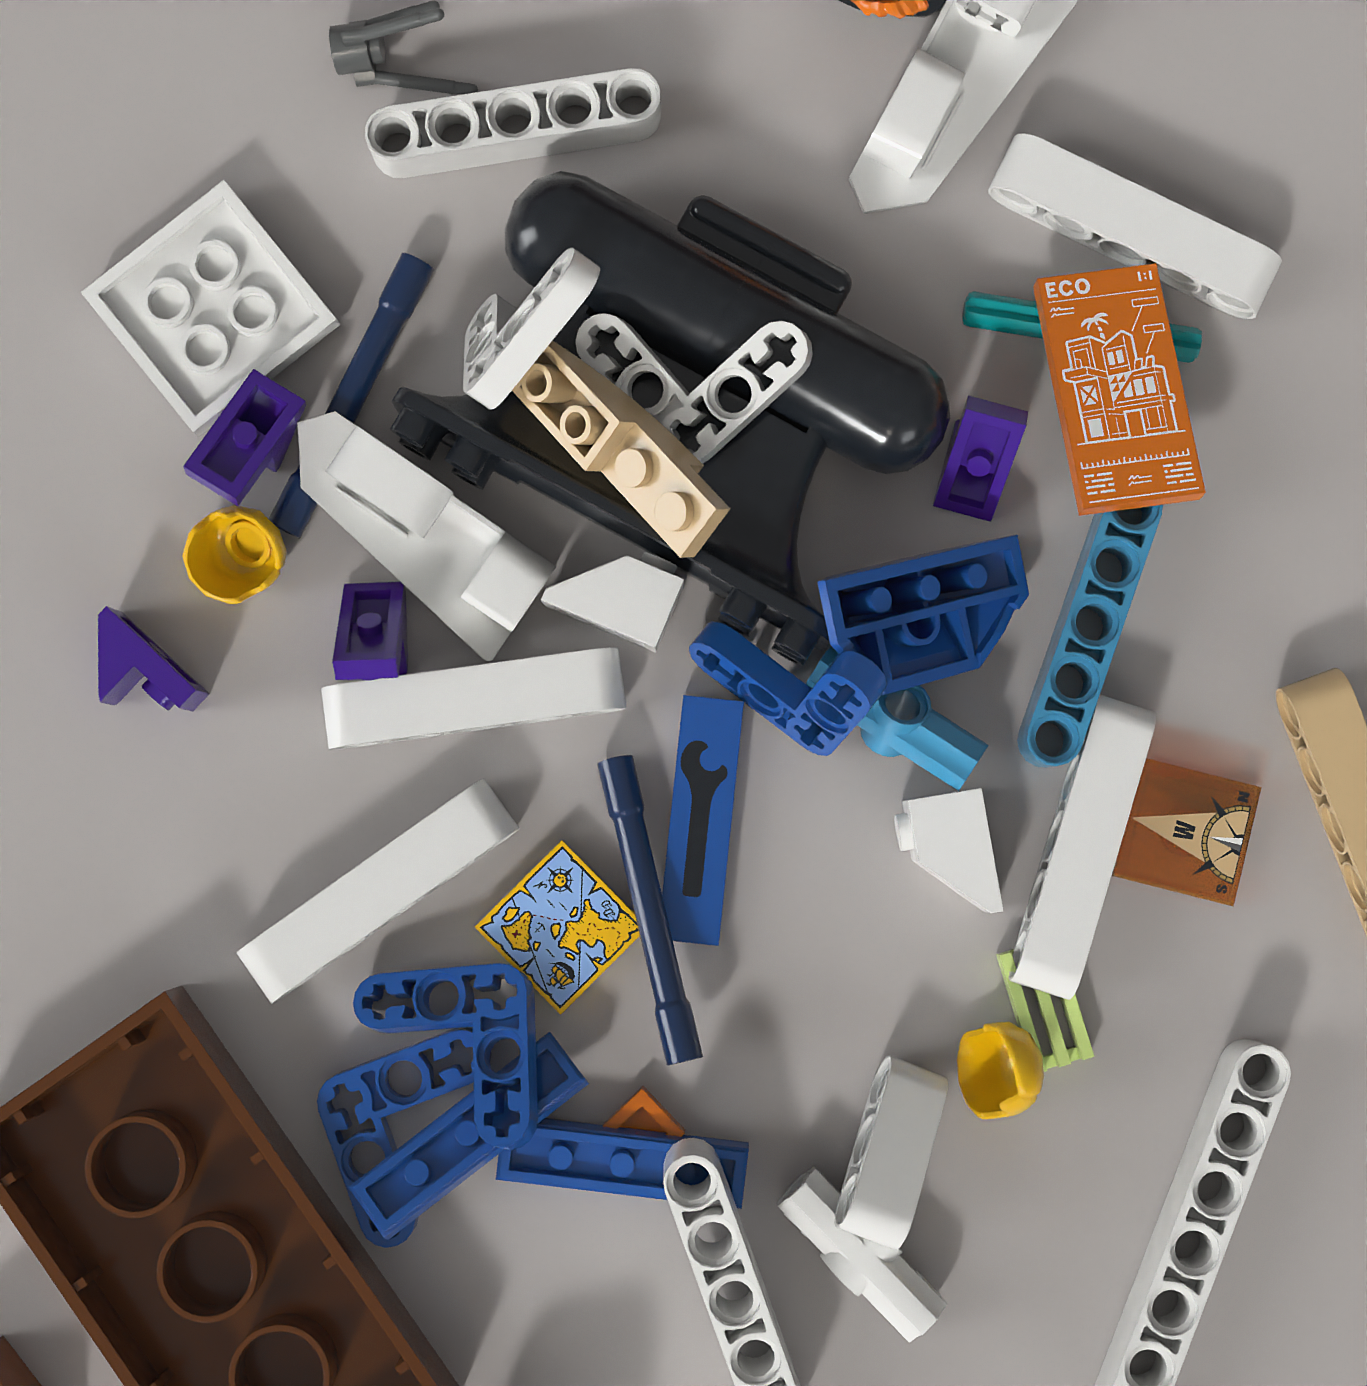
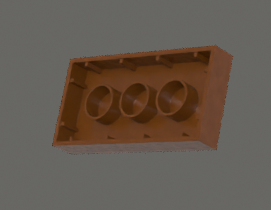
M183 985L164 991L0 1107V1205L124 1386H459Z

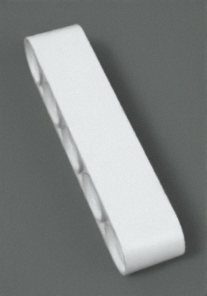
M628 68L398 104L378 109L369 117L365 126V140L377 167L384 174L393 178H409L625 144L647 139L657 130L661 122V91L656 79L650 73L641 69ZM631 96H639L650 104L644 112L637 115L627 114L618 106L625 98ZM572 105L582 106L590 112L589 116L578 124H568L559 118L561 112ZM512 115H523L530 120L528 127L516 134L507 133L500 128L502 122ZM453 124H463L471 129L468 136L463 141L457 143L443 141L441 135L448 126ZM404 133L410 136V141L403 150L396 153L382 150L384 140L390 135Z
M1022 133L1014 136L988 189L990 196L1002 206L1128 267L1156 263L1160 282L1234 317L1242 319L1256 318L1282 263L1281 257L1269 247L1034 135Z
M616 647L401 675L398 678L364 680L321 688L329 750L457 734L626 709L619 650Z
M1099 695L1083 745L1077 756L1070 761L1013 952V959L1017 970L1015 973L1009 972V981L1067 1000L1072 999L1085 968L1156 724V712Z
M482 779L465 789L250 941L237 952V955L271 1004H273L487 854L520 828L486 780Z
M697 1138L682 1139L673 1144L666 1153L663 1173L664 1190L734 1385L801 1386L719 1157L714 1148L704 1140ZM697 1163L705 1167L709 1175L699 1184L688 1185L678 1180L675 1172L684 1164ZM709 1222L721 1223L730 1231L725 1239L715 1243L702 1240L696 1232L702 1225ZM730 1281L743 1282L750 1288L747 1295L739 1300H728L718 1293L720 1287ZM750 1340H761L771 1346L766 1354L755 1358L745 1356L739 1351L741 1346Z

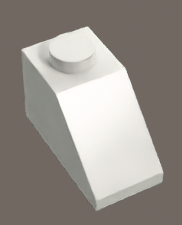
M644 552L640 561L624 556L545 589L541 601L547 608L656 652L684 587V579L674 575L677 569L675 564Z
M982 788L902 801L903 813L894 815L900 851L910 850L914 863L980 910L988 913L1003 912Z

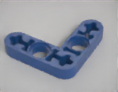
M711 621L706 624L689 646L691 658L705 673L799 745L821 756L832 754L870 711L887 686L884 673L872 660L854 651H843L839 653L811 689L737 631L720 622Z
M496 963L379 973L369 976L360 983L355 991L353 1000L355 1015L362 1024L378 1032L390 1034L473 1027L474 1122L476 1131L483 1141L491 1146L506 1150L521 1148L531 1140L537 1128L538 1104L535 993L533 984L527 975L509 964ZM475 979L474 988L481 992L499 990L501 988V979H505L509 985L517 988V995L507 998L506 1008L502 1009L501 1005L492 999H475L470 982ZM452 982L458 989L459 998L457 1005L448 1014L442 1016L435 1015L429 1006V997L432 990L440 983ZM384 989H386L388 994L396 998H412L414 1009L406 1005L391 1006L386 1009L385 1018H383L381 1013L372 1010L373 1001H379L383 998ZM474 1004L477 1009L476 1013H472ZM513 1039L519 1046L520 1060L517 1066L510 1072L504 1074L496 1073L490 1064V1052L493 1046L500 1040ZM492 1083L502 1086H513L521 1083L520 1092L507 1090L509 1109L520 1113V1122L509 1126L508 1136H505L502 1129L494 1127L492 1124L493 1116H499L504 1111V1094L497 1091L491 1092L490 1086Z
M455 1028L341 1071L328 1079L319 1090L317 1098L318 1112L357 1220L366 1239L376 1246L389 1248L398 1246L406 1241L417 1226L419 1217L389 1240L382 1237L349 1189L351 1184L364 1175L357 1171L352 1164L351 1155L353 1148L360 1142H375L382 1148L385 1158L397 1150V1146L386 1116L472 1084L474 1082L473 1061L471 1062V1072L464 1073L460 1064L442 1069L438 1074L445 1083L435 1085L433 1066L422 1051L432 1048L433 1059L436 1061L447 1057L454 1051V1040L461 1039L462 1044L466 1048L473 1047V1028ZM397 1061H410L421 1071V1087L414 1094H398L391 1088L388 1081V1073L391 1066ZM345 1083L349 1092L359 1090L362 1094L363 1100L355 1106L359 1125L368 1118H371L375 1128L362 1129L347 1140H344L341 1130H347L353 1125L349 1113L345 1108L335 1110L332 1105V1099L340 1094L338 1084Z

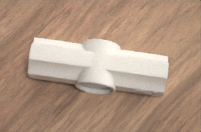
M813 1166L791 1184L777 1202V1206L801 1230V1233L805 1237L807 1236L822 1252L820 1257L839 1280L855 1295L859 1296L862 1293L910 1343L916 1337L923 1335L938 1320L947 1303L925 1277L900 1255L903 1252L900 1247L895 1250L835 1227V1212L840 1192Z

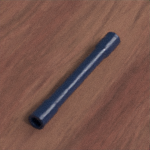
M401 253L379 297L378 308L325 414L336 411L353 424L355 423L405 321L412 316L434 272L433 267L423 260L407 253ZM300 464L297 470L290 475L269 517V520L278 529L299 539L317 506V503L300 487Z
M632 755L609 758L597 763L608 814L614 822L656 1003L655 1017L666 1065L669 1066L703 1057L692 1007L684 991L644 820V802Z

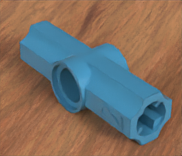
M829 647L808 678L806 685L811 689L839 655L833 647ZM920 685L881 695L870 711L857 724L861 729L862 739L873 752L887 757L904 755L958 791L989 746L933 710L930 697Z

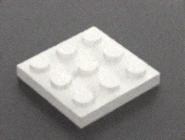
M225 180L221 181L81 291L82 295L198 437L212 427L253 369L273 379L340 326L335 316Z

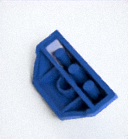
M1018 535L923 553L831 575L817 581L830 645L838 654L843 651H854L872 660L881 669L887 680L886 689L881 695L979 669L1005 632L1014 610L1020 609L1029 596Z

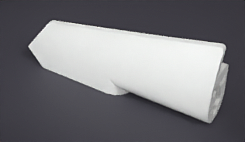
M947 0L922 48L918 47L848 178L863 214L927 203L1076 5L1077 0Z
M336 411L297 422L301 489L483 660L487 662L492 661L556 566L453 496L454 492Z

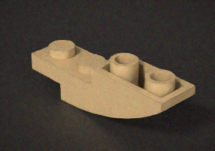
M553 340L513 388L512 391L578 464L585 471H601L680 558L695 557L730 510L727 504L698 475L704 465L670 431L606 377Z

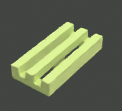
M1014 949L996 954L1017 1025L1032 1035L1042 1054L1022 985L1009 981V972L1015 973L1017 970L1013 959ZM1034 989L1053 1053L1047 1055L1042 1054L1043 1071L1046 1072L1048 1071L1047 1069L1055 1066L1069 1065L1072 1061L1078 1059L1085 1060L1095 1057L1076 994L1070 1000L1060 997L1074 1043L1073 1047L1066 1048L1050 994Z

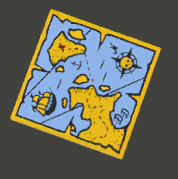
M561 840L475 926L481 935L514 968L527 975L533 987L560 1015L640 936L634 911L564 840Z

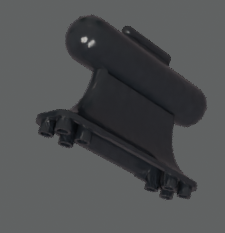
M559 171L534 180L514 201L505 226V252L513 270L533 287L539 283L555 261L568 248L573 247L600 267V274L592 291L553 339L554 342L578 358L580 356L577 353L576 337L584 321L597 314L606 313L614 315L633 327L685 389L691 393L760 328L770 322L785 321L792 323L808 336L812 344L813 355L810 366L804 374L712 458L704 462L703 468L698 473L727 504L730 510L695 557L680 558L601 471H585L513 391L508 394L499 406L490 410L468 394L441 397L401 387L392 400L399 415L390 430L401 437L398 442L403 447L426 460H431L440 442L450 447L451 449L444 460L453 466L451 472L476 488L483 490L494 471L517 485L519 483L527 485L642 550L675 564L677 569L708 585L709 591L725 599L719 610L721 614L718 620L738 633L750 637L759 619H762L780 629L771 649L785 659L804 666L814 648L826 651L830 646L825 617L809 600L802 585L798 568L797 539L800 517L815 469L826 447L865 469L883 474L909 471L928 460L943 441L950 421V398L943 379L925 360L838 313L852 287V279L844 269L709 196L701 195L695 197L689 203L679 223L675 225L584 175ZM601 329L595 336L600 345L594 353L596 357L602 353L611 356L623 368V370L612 376L617 382L624 369L632 363L641 360L642 356L637 352L633 361L625 358L614 344V341L620 335L618 330L610 334ZM776 336L769 342L773 354L762 366L754 364L752 357L743 366L759 376L766 390L773 384V379L763 373L778 361L786 366H790L796 359L792 355L791 349L797 341L794 336L788 341H783ZM652 372L643 373L638 376L633 382L631 389L633 400L644 409L658 404L664 391L660 377ZM739 376L730 377L725 380L718 392L720 405L729 413H736L745 409L750 403L752 396L749 383ZM704 400L697 406V409L707 416L696 426L690 427L680 423L675 429L680 435L679 441L687 449H691L694 452L701 446L696 436L708 423L716 425L718 432L726 426L725 422L710 413Z

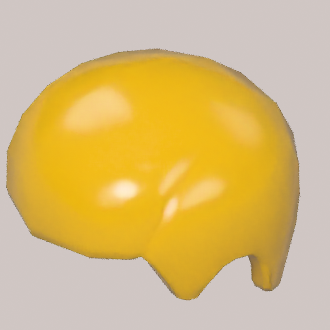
M232 505L210 513L194 525L188 533L182 557L189 579L205 596L228 604H238L267 589L281 575V568L285 565L287 551L280 530L260 510Z
M1009 1021L984 1024L983 1028L967 1031L960 1039L957 1055L958 1083L965 1103L978 1118L994 1119L1015 1116L1024 1112L1035 1103L1037 1095L1042 1090L1044 1079L1043 1059L1038 1046L1029 1032Z

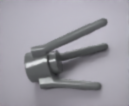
M435 0L372 19L349 22V24L335 25L329 28V42L335 70L338 75L354 74L357 87L380 84L448 94L478 92V87L471 83L376 70V64L386 63V48L383 36L421 27L444 18V11L440 9L439 3Z

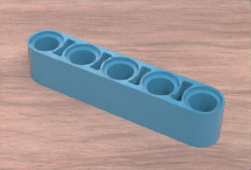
M1163 505L1142 507L1141 521L1136 525L1124 522L1117 514V511L1097 513L1093 516L1018 732L1017 743L1021 755L1027 762L1036 767L1048 768L1067 764L1077 756L1083 745L1160 522ZM1099 553H1111L1121 562L1122 576L1118 582H1108L1097 572L1096 559ZM1080 609L1092 610L1101 618L1103 628L1099 639L1089 640L1083 637L1077 630L1076 617ZM1064 665L1073 667L1082 676L1083 688L1075 699L1061 694L1056 685V674L1060 667ZM1043 723H1052L1062 732L1063 747L1054 757L1042 753L1036 744V732Z

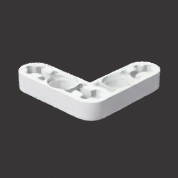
M573 247L568 248L555 261L518 309L499 295H491L478 309L465 334L463 391L490 410L499 406L588 297L597 282L600 267Z
M606 313L593 315L584 321L576 337L577 353L581 360L606 377L631 398L632 385L638 376L643 373L652 372L660 377L664 389L662 398L658 404L651 408H645V410L678 440L680 435L675 429L680 423L693 427L707 416L697 409V406L703 400L705 401L710 413L725 422L726 426L718 432L716 425L708 423L697 434L696 439L701 445L696 452L691 449L688 450L702 464L712 458L801 377L810 366L813 355L812 344L805 332L789 322H770L760 328L699 386L689 393L633 327L617 316ZM601 329L610 334L618 330L620 335L616 338L614 344L625 358L633 361L637 352L642 356L641 360L632 363L624 369L617 382L612 376L623 370V368L611 356L602 353L596 357L594 353L600 345L595 336ZM777 336L783 341H788L794 336L797 343L792 347L791 353L796 358L790 366H786L778 361L768 368L763 374L773 379V384L765 390L759 376L745 368L743 364L752 357L754 364L762 366L773 354L769 342ZM730 377H743L751 387L752 396L750 403L740 412L729 413L719 403V388Z

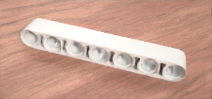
M1245 1038L1232 1042L1221 1054L1094 1386H1175L1290 1083L1291 1070L1289 1062L1283 1053L1276 1048ZM1261 1054L1266 1064L1265 1074L1256 1084L1247 1085L1243 1078V1066L1251 1056ZM1240 1112L1244 1121L1242 1134L1235 1141L1224 1143L1220 1134L1222 1122L1230 1114ZM1210 1172H1219L1222 1178V1186L1219 1193L1212 1199L1200 1200L1197 1190L1202 1177ZM1198 1231L1200 1244L1197 1251L1190 1257L1177 1258L1175 1246L1178 1238L1185 1232ZM1167 1290L1177 1291L1178 1301L1175 1309L1165 1316L1153 1315L1152 1307L1157 1295ZM1142 1350H1154L1156 1358L1152 1368L1144 1374H1131L1129 1368L1134 1355Z

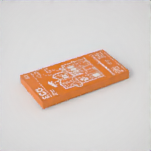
M1156 263L1037 278L1033 290L1079 516L1200 500L1206 491Z

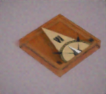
M1146 758L1112 877L1234 907L1262 787Z

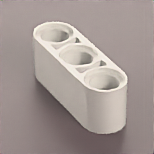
M891 1055L883 1059L874 1077L835 1212V1227L895 1250L901 1247L908 1235L915 1215L948 1091L947 1077Z

